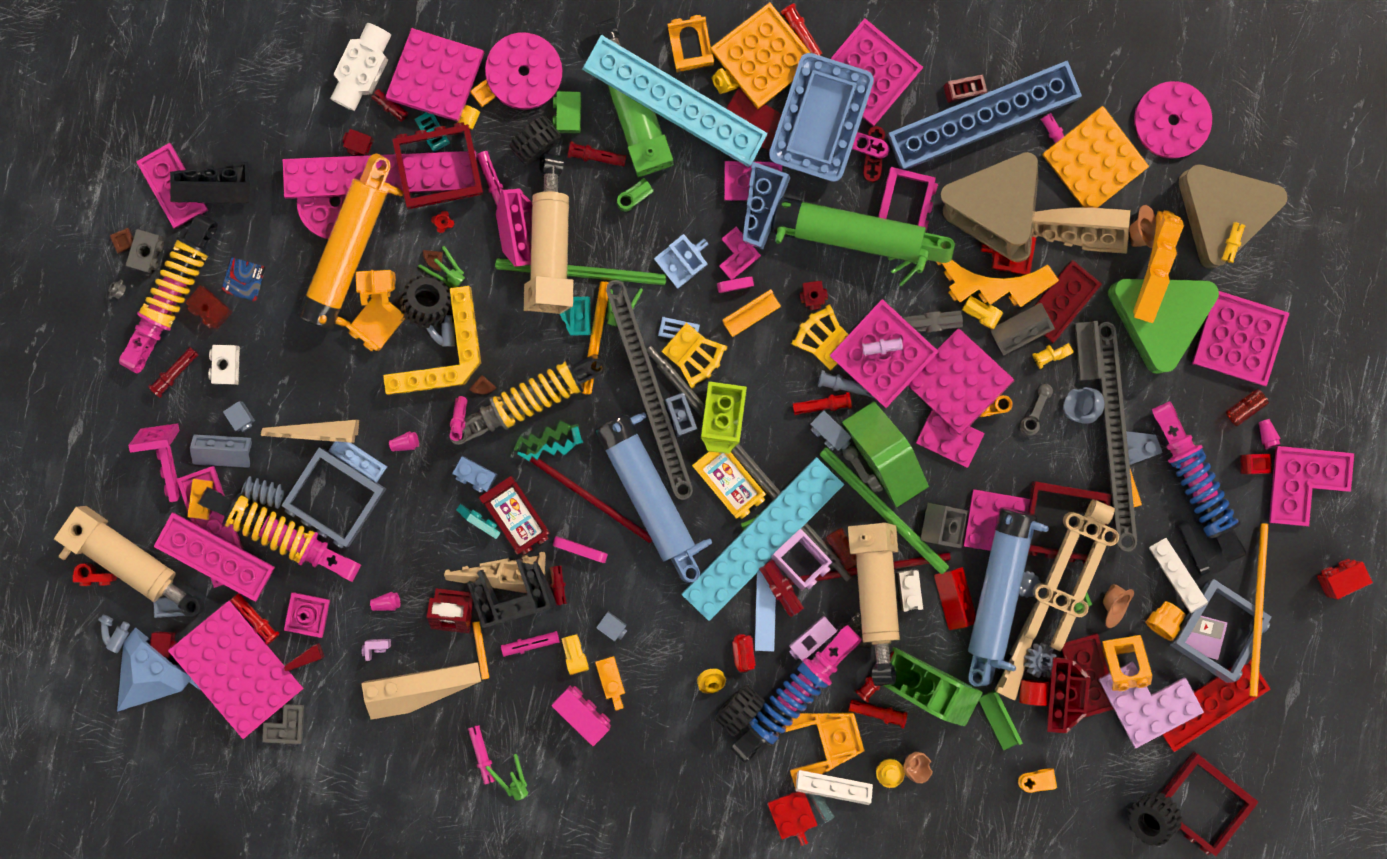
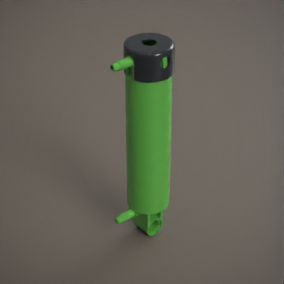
M788 197L780 199L773 222V233L776 234L775 241L777 243H781L785 236L917 263L916 271L918 273L923 272L927 260L940 263L950 262L955 243L951 238L925 233L926 227L816 205Z

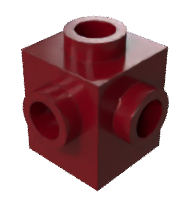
M822 281L802 284L803 292H800L801 304L805 303V307H810V310L821 309V305H824L825 300H828L827 289H823ZM811 293H815L817 298L813 299Z

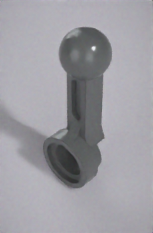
M1049 384L1039 386V397L1031 415L1025 417L1020 423V430L1026 436H1034L1040 429V413L1046 399L1050 398L1053 394V388ZM1027 421H1032L1035 424L1034 430L1027 429L1025 425Z
M848 446L843 451L844 458L851 461L863 483L868 482L874 493L882 491L883 488L875 474H868L858 459L857 448Z

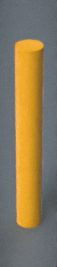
M480 621L472 622L481 678L488 679L489 673Z

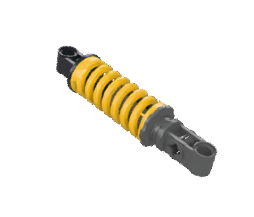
M593 354L575 364L566 359L563 364L556 365L557 375L551 369H548L549 379L547 380L543 374H538L539 381L535 382L533 378H530L528 380L529 386L526 387L524 383H520L519 387L521 390L517 391L512 387L510 389L511 395L509 396L506 392H502V399L500 396L490 397L491 404L489 406L481 407L479 412L471 414L464 419L466 425L463 429L462 439L453 441L450 438V440L454 444L459 445L484 434L488 430L493 432L499 426L507 430L515 425V418L518 421H523L525 414L529 417L534 415V409L537 412H541L543 404L549 408L552 406V400L556 403L561 402V395L564 398H569L573 393L584 392L583 383L604 372L605 363L600 355ZM594 361H599L601 366L594 369L591 367V364Z

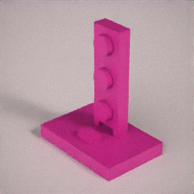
M178 423L142 428L128 445L130 453L156 449L157 458L161 460L162 467H160L161 477L165 478L166 483L164 485V492L169 497L170 502L178 501L181 496L170 444L180 431Z

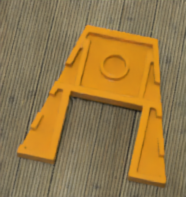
M800 713L798 718H792L793 724L791 726H786L785 732L817 724L827 760L791 769L790 772L795 789L797 772L799 770L822 775L864 751L854 713Z

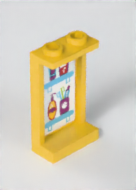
M709 451L692 465L736 519L739 516L743 519L750 513L749 508L755 505L757 507L765 500L763 497L766 495L765 492L731 452L726 454Z

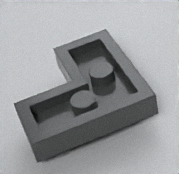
M285 704L283 723L264 722L262 742L302 744L304 705Z

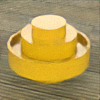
M719 669L705 670L697 678L699 690L707 694L718 692L726 683L724 673Z
M895 759L883 760L876 770L877 779L885 787H896L904 780L903 766Z

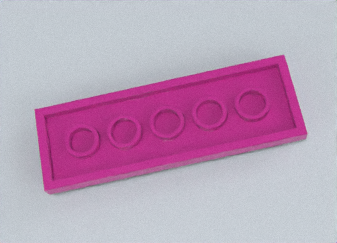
M214 466L177 479L187 511L189 510L193 479L214 481L213 490L225 496ZM210 510L209 519L207 520L190 517L192 523L243 550L238 533L233 530V525L231 524L228 527L222 526L223 515ZM211 578L214 588L224 585Z
M171 513L154 545L155 548L255 602L258 600L275 568L176 513Z

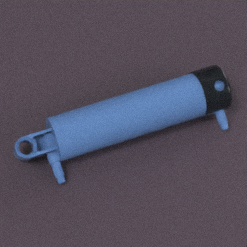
M643 412L631 418L628 414H624L597 428L595 433L604 451L607 452L663 562L671 559L680 578L684 582L690 583L698 580L700 571L692 556L712 544V541L707 539L695 545L634 426L647 417L646 414ZM688 568L694 571L692 579L686 577V570Z
M1000 507L992 548L968 652L973 654L968 679L971 685L976 687L989 685L993 680L995 668H1002L1013 672L1016 670L1015 665L1003 660L1031 539L1035 530L1047 532L1049 529L1048 526L1037 522V515L1027 511L1009 507Z

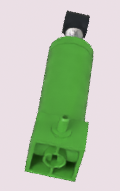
M614 18L596 23L599 36L603 35L614 43H619L620 34ZM607 84L628 144L629 154L637 177L639 178L674 166L665 134L663 135L656 113Z

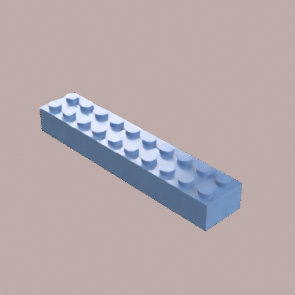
M1065 61L888 133L887 138L900 169L907 170L1077 101L1082 95L1069 63Z

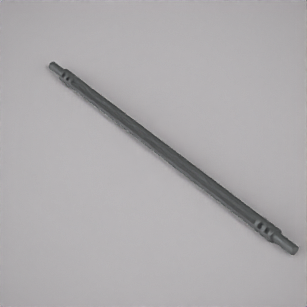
M652 346L646 349L647 353L658 364L657 367L680 393L685 394L689 404L704 419L705 404L667 360H663ZM737 444L731 452L774 500L781 492L745 450ZM806 523L801 530L832 561L830 564L831 568H835L847 582L852 576L842 566L841 560L811 526Z

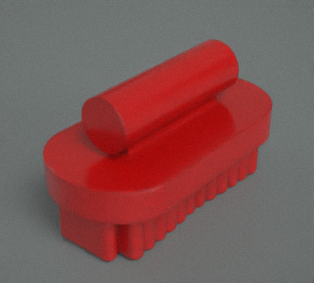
M745 634L736 635L732 642L734 664L740 672H747L756 666L752 643L753 638Z

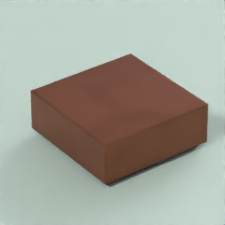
M129 228L110 235L117 253L131 249L133 236Z

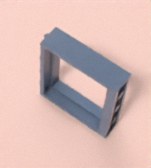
M319 447L282 506L286 508L285 512L292 517L295 515L302 519L300 522L308 527L312 525L317 528V533L325 538L329 536L334 539L333 543L340 548H343V546L349 547L386 488L360 473L326 449ZM320 458L375 492L346 538L291 504Z
M1215 579L1205 583L1201 592L1208 603L1216 591L1255 617V606ZM1207 605L1192 613L1189 612L1180 626L1179 634L1171 642L1170 646L1225 682L1238 681L1242 676L1243 672L1241 670L1243 666L1247 665L1252 658L1250 654L1253 648V632L1231 671H1228L1185 643ZM1264 611L1262 633L1268 630L1271 616Z

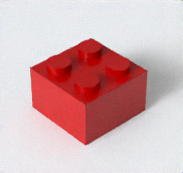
M1345 559L1338 563L1339 566L1335 568L1328 567L1321 571L1322 574L1317 576L1326 597L1340 599L1373 583L1362 561H1355V559Z

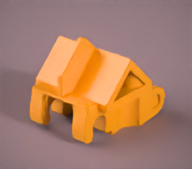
M391 270L356 272L357 293H360L361 304L368 305V298L371 294H380L383 304H389L388 297H390V292L395 290V272Z

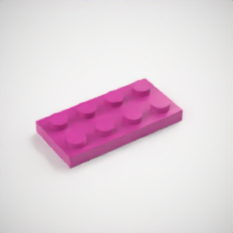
M171 143L136 161L174 229L194 219L196 215L208 211L205 203L170 202V172L186 170Z

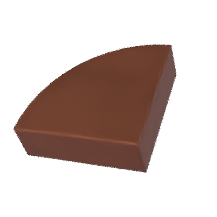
M423 250L426 263L434 270L441 271V268L434 262V259H438L442 263L443 252Z
M482 375L469 390L477 394H488L493 392L496 387Z

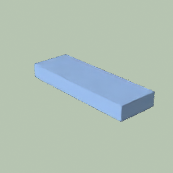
M335 441L329 449L330 453L376 483L387 468L386 465L350 442Z

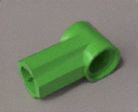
M643 178L618 196L617 206L621 211L628 212L654 191L645 178ZM627 197L631 200V204L623 206L620 200Z

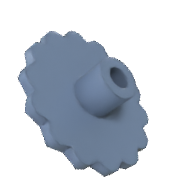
M1024 572L1019 591L1020 596H1025L1026 598L1029 596L1033 597L1032 591L1034 586L1041 583L1035 573Z

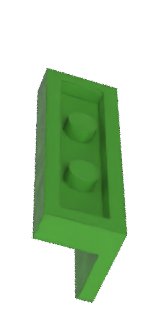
M992 690L982 695L979 703L1002 749L1006 750L1016 744H1023L998 692Z

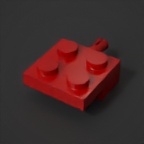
M1032 237L1030 256L1022 262H1014L986 244H982L981 252L992 253L991 269L1027 275L1031 271L1036 237Z
M795 791L767 802L781 839L797 836L801 846L804 843L805 845L808 844L804 832L817 826V822L806 794Z

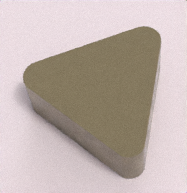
M1025 152L944 186L941 191V199L945 204L943 207L944 218L1014 262L1026 260L1031 253L1038 186V160L1036 156Z
M1195 165L1183 172L1179 178V187L1200 263L1208 269L1219 267L1228 262V260L1225 262L1221 258L1223 257L1227 245L1225 242L1230 236L1233 222L1246 226L1240 240L1241 246L1237 249L1238 252L1287 202V193L1279 185L1205 165Z

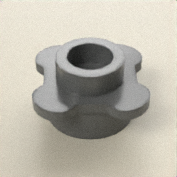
M120 279L118 282H113L108 289V292H110L109 299H112V297L120 299L126 289V286L122 284L123 280Z

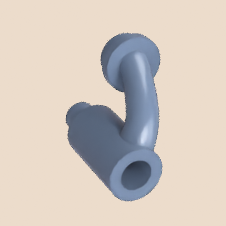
M446 315L444 323H441L442 336L435 331L432 325L426 328L432 339L443 347L455 346V325L452 323V315Z
M103 614L98 619L101 622L103 642L108 650L118 653L129 634L127 630L130 624L123 621L120 627H116L112 637H110L108 626H112L113 619Z

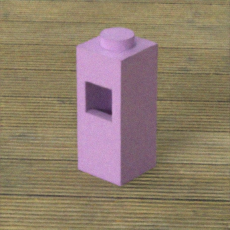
M823 615L789 645L791 648L789 652L796 660L800 658L803 662L805 658L811 655L837 630Z

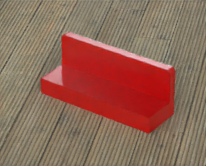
M963 567L943 574H935L934 578L948 629L953 630L973 625L976 614Z

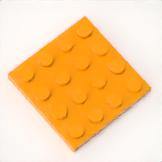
M768 3L710 48L711 52L757 109L793 82L801 57L806 53H810L771 3Z
M1103 106L1042 153V156L1082 208H1098L1149 167Z

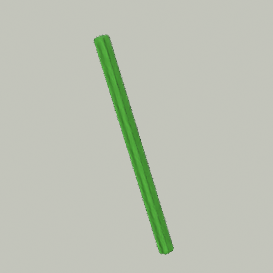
M500 258L496 259L495 267L499 270L531 272V265L515 267L509 259ZM567 265V276L620 280L665 285L666 283L665 274Z
M826 447L820 453V456L889 524L896 525V531L940 574L948 570L949 566L924 541H921V538L829 448Z

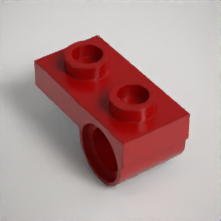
M91 563L79 564L74 569L73 582H79V586H90L91 582H99V585H111L110 581L117 580V576L112 573H96V568ZM83 567H86L89 571L87 577L82 575Z

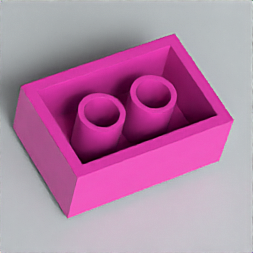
M569 686L551 706L594 746L610 730V719L603 713L600 715L596 711L597 707L590 700L586 701L582 697L583 693L576 686L573 688Z

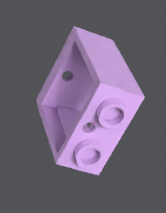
M801 529L771 556L776 565L801 591L806 587L810 589L817 583L815 578L819 574L823 577L830 570L828 566L832 563ZM798 541L822 565L805 582L781 558Z

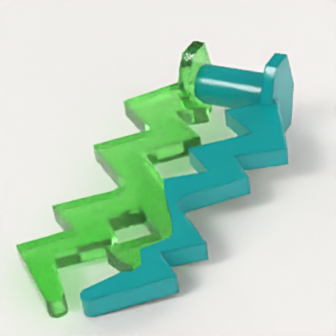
M559 421L556 432L546 426L541 439L531 433L528 440L520 436L514 450L517 451L522 442L530 448L533 443L538 445L536 452L529 448L527 449V454L518 452V455L530 461L532 456L538 460L542 450H546L552 455H555L558 450L565 455L575 445L583 443L578 428L579 424L571 426ZM569 429H571L574 443L567 439L565 447L557 442H554L552 448L546 444L549 436L559 441L561 433L563 432L567 436Z

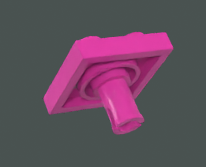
M292 592L284 631L322 638L330 599Z

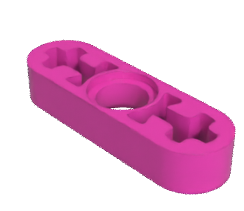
M857 132L852 150L876 158H884L889 153V146L881 139ZM859 139H867V146L865 148H858L857 142ZM873 144L874 146L880 147V145L882 144L884 151H880L878 154V151L874 148H871V146Z
M555 536L553 542L555 547L598 562L605 563L608 556L607 553Z

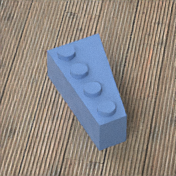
M752 161L743 241L746 244L764 249L774 222L777 205L784 196L790 176L784 172Z

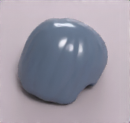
M1087 387L1079 390L1072 389L1064 401V414L1070 420L1078 423H1093L1103 413L1105 406L1104 398L1096 389Z

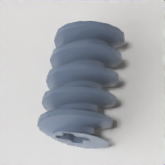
M249 476L243 485L241 494L248 498V501L253 498V502L257 503L260 500L262 505H265L267 502L268 506L272 507L275 503V507L279 509L284 491L281 490V484L275 489L274 482H271L269 487H267L266 480L260 485L258 478L252 483V478Z

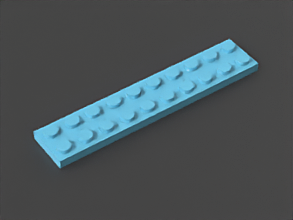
M603 35L599 37L582 70L747 167L751 166L768 134Z
M816 457L700 574L698 580L692 582L681 593L682 596L710 621L759 571V568L764 566L772 558L771 556L832 498L844 483Z

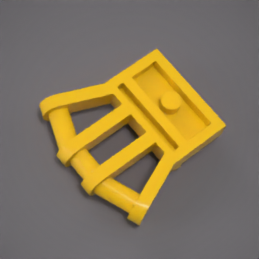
M829 304L825 306V309L814 314L811 313L809 319L799 325L800 329L791 344L813 353L831 370L837 362L830 355L849 334L839 326L833 309ZM829 315L835 331L832 333L819 319ZM814 324L829 336L824 342L810 330ZM805 334L819 345L817 349L802 343Z
M686 322L661 352L681 368L690 387L693 388L695 384L702 380L709 379L715 368L718 369L724 350L726 351L728 346L705 339ZM701 343L717 348L714 358L699 347ZM695 350L710 362L705 369L690 357ZM689 361L701 373L691 378L684 363Z

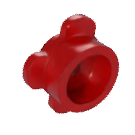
M442 211L441 214L432 217V223L437 226L439 233H444L447 228L454 226V221L449 218L447 211Z

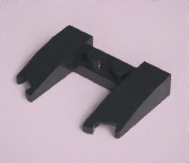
M521 558L516 560L527 595L507 601L498 602L484 570H480L477 573L479 578L474 583L471 581L467 583L483 628L548 610L557 605L538 562L535 561L533 564L523 563Z

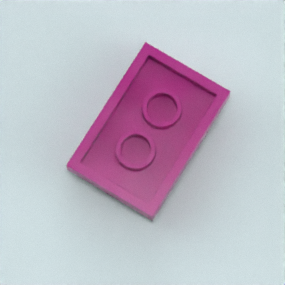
M725 161V201L748 200L752 164L750 167H747L740 162ZM756 162L782 172V165L774 162Z
M931 409L916 444L968 468L985 433L969 426L959 435Z

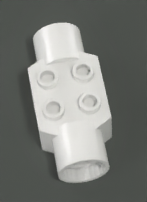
M367 23L360 38L350 40L334 72L339 82L330 98L331 100L355 111L362 95H372L388 62L383 52L391 37L390 33L378 26Z

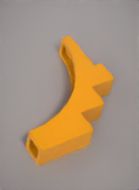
M1167 210L1157 212L1152 253L1144 282L1133 310L1134 318L1153 323L1170 282L1168 274L1176 257L1175 247L1184 227L1183 221L1180 220L1181 218L1173 212Z
M953 260L948 263L937 262L938 265L943 264L945 267L944 274L949 281H955L954 284L949 286L951 290L948 293L954 301L958 300L959 302L980 290L981 293L978 295L984 303L988 302L991 305L1010 292L1009 298L1014 306L1019 304L1022 307L1059 281L1049 265L1021 277L1001 279L972 273L962 268Z

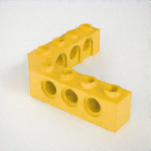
M470 286L450 288L460 365L383 375L387 395L465 385L474 371L477 370L481 364Z

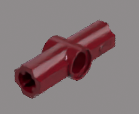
M773 560L759 568L770 585V590L776 599L781 602L790 617L804 609L793 592L794 589L790 582L782 575Z

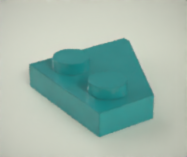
M573 297V307L561 313L560 316L571 336L591 335L590 297Z
M462 504L456 509L468 522L495 539L500 535V532L496 529L497 524L489 519L485 521L477 511H471Z

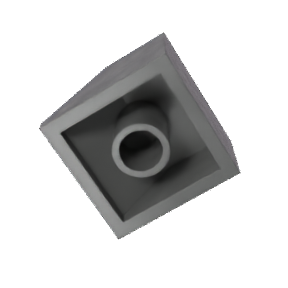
M928 503L921 541L962 548L969 511Z

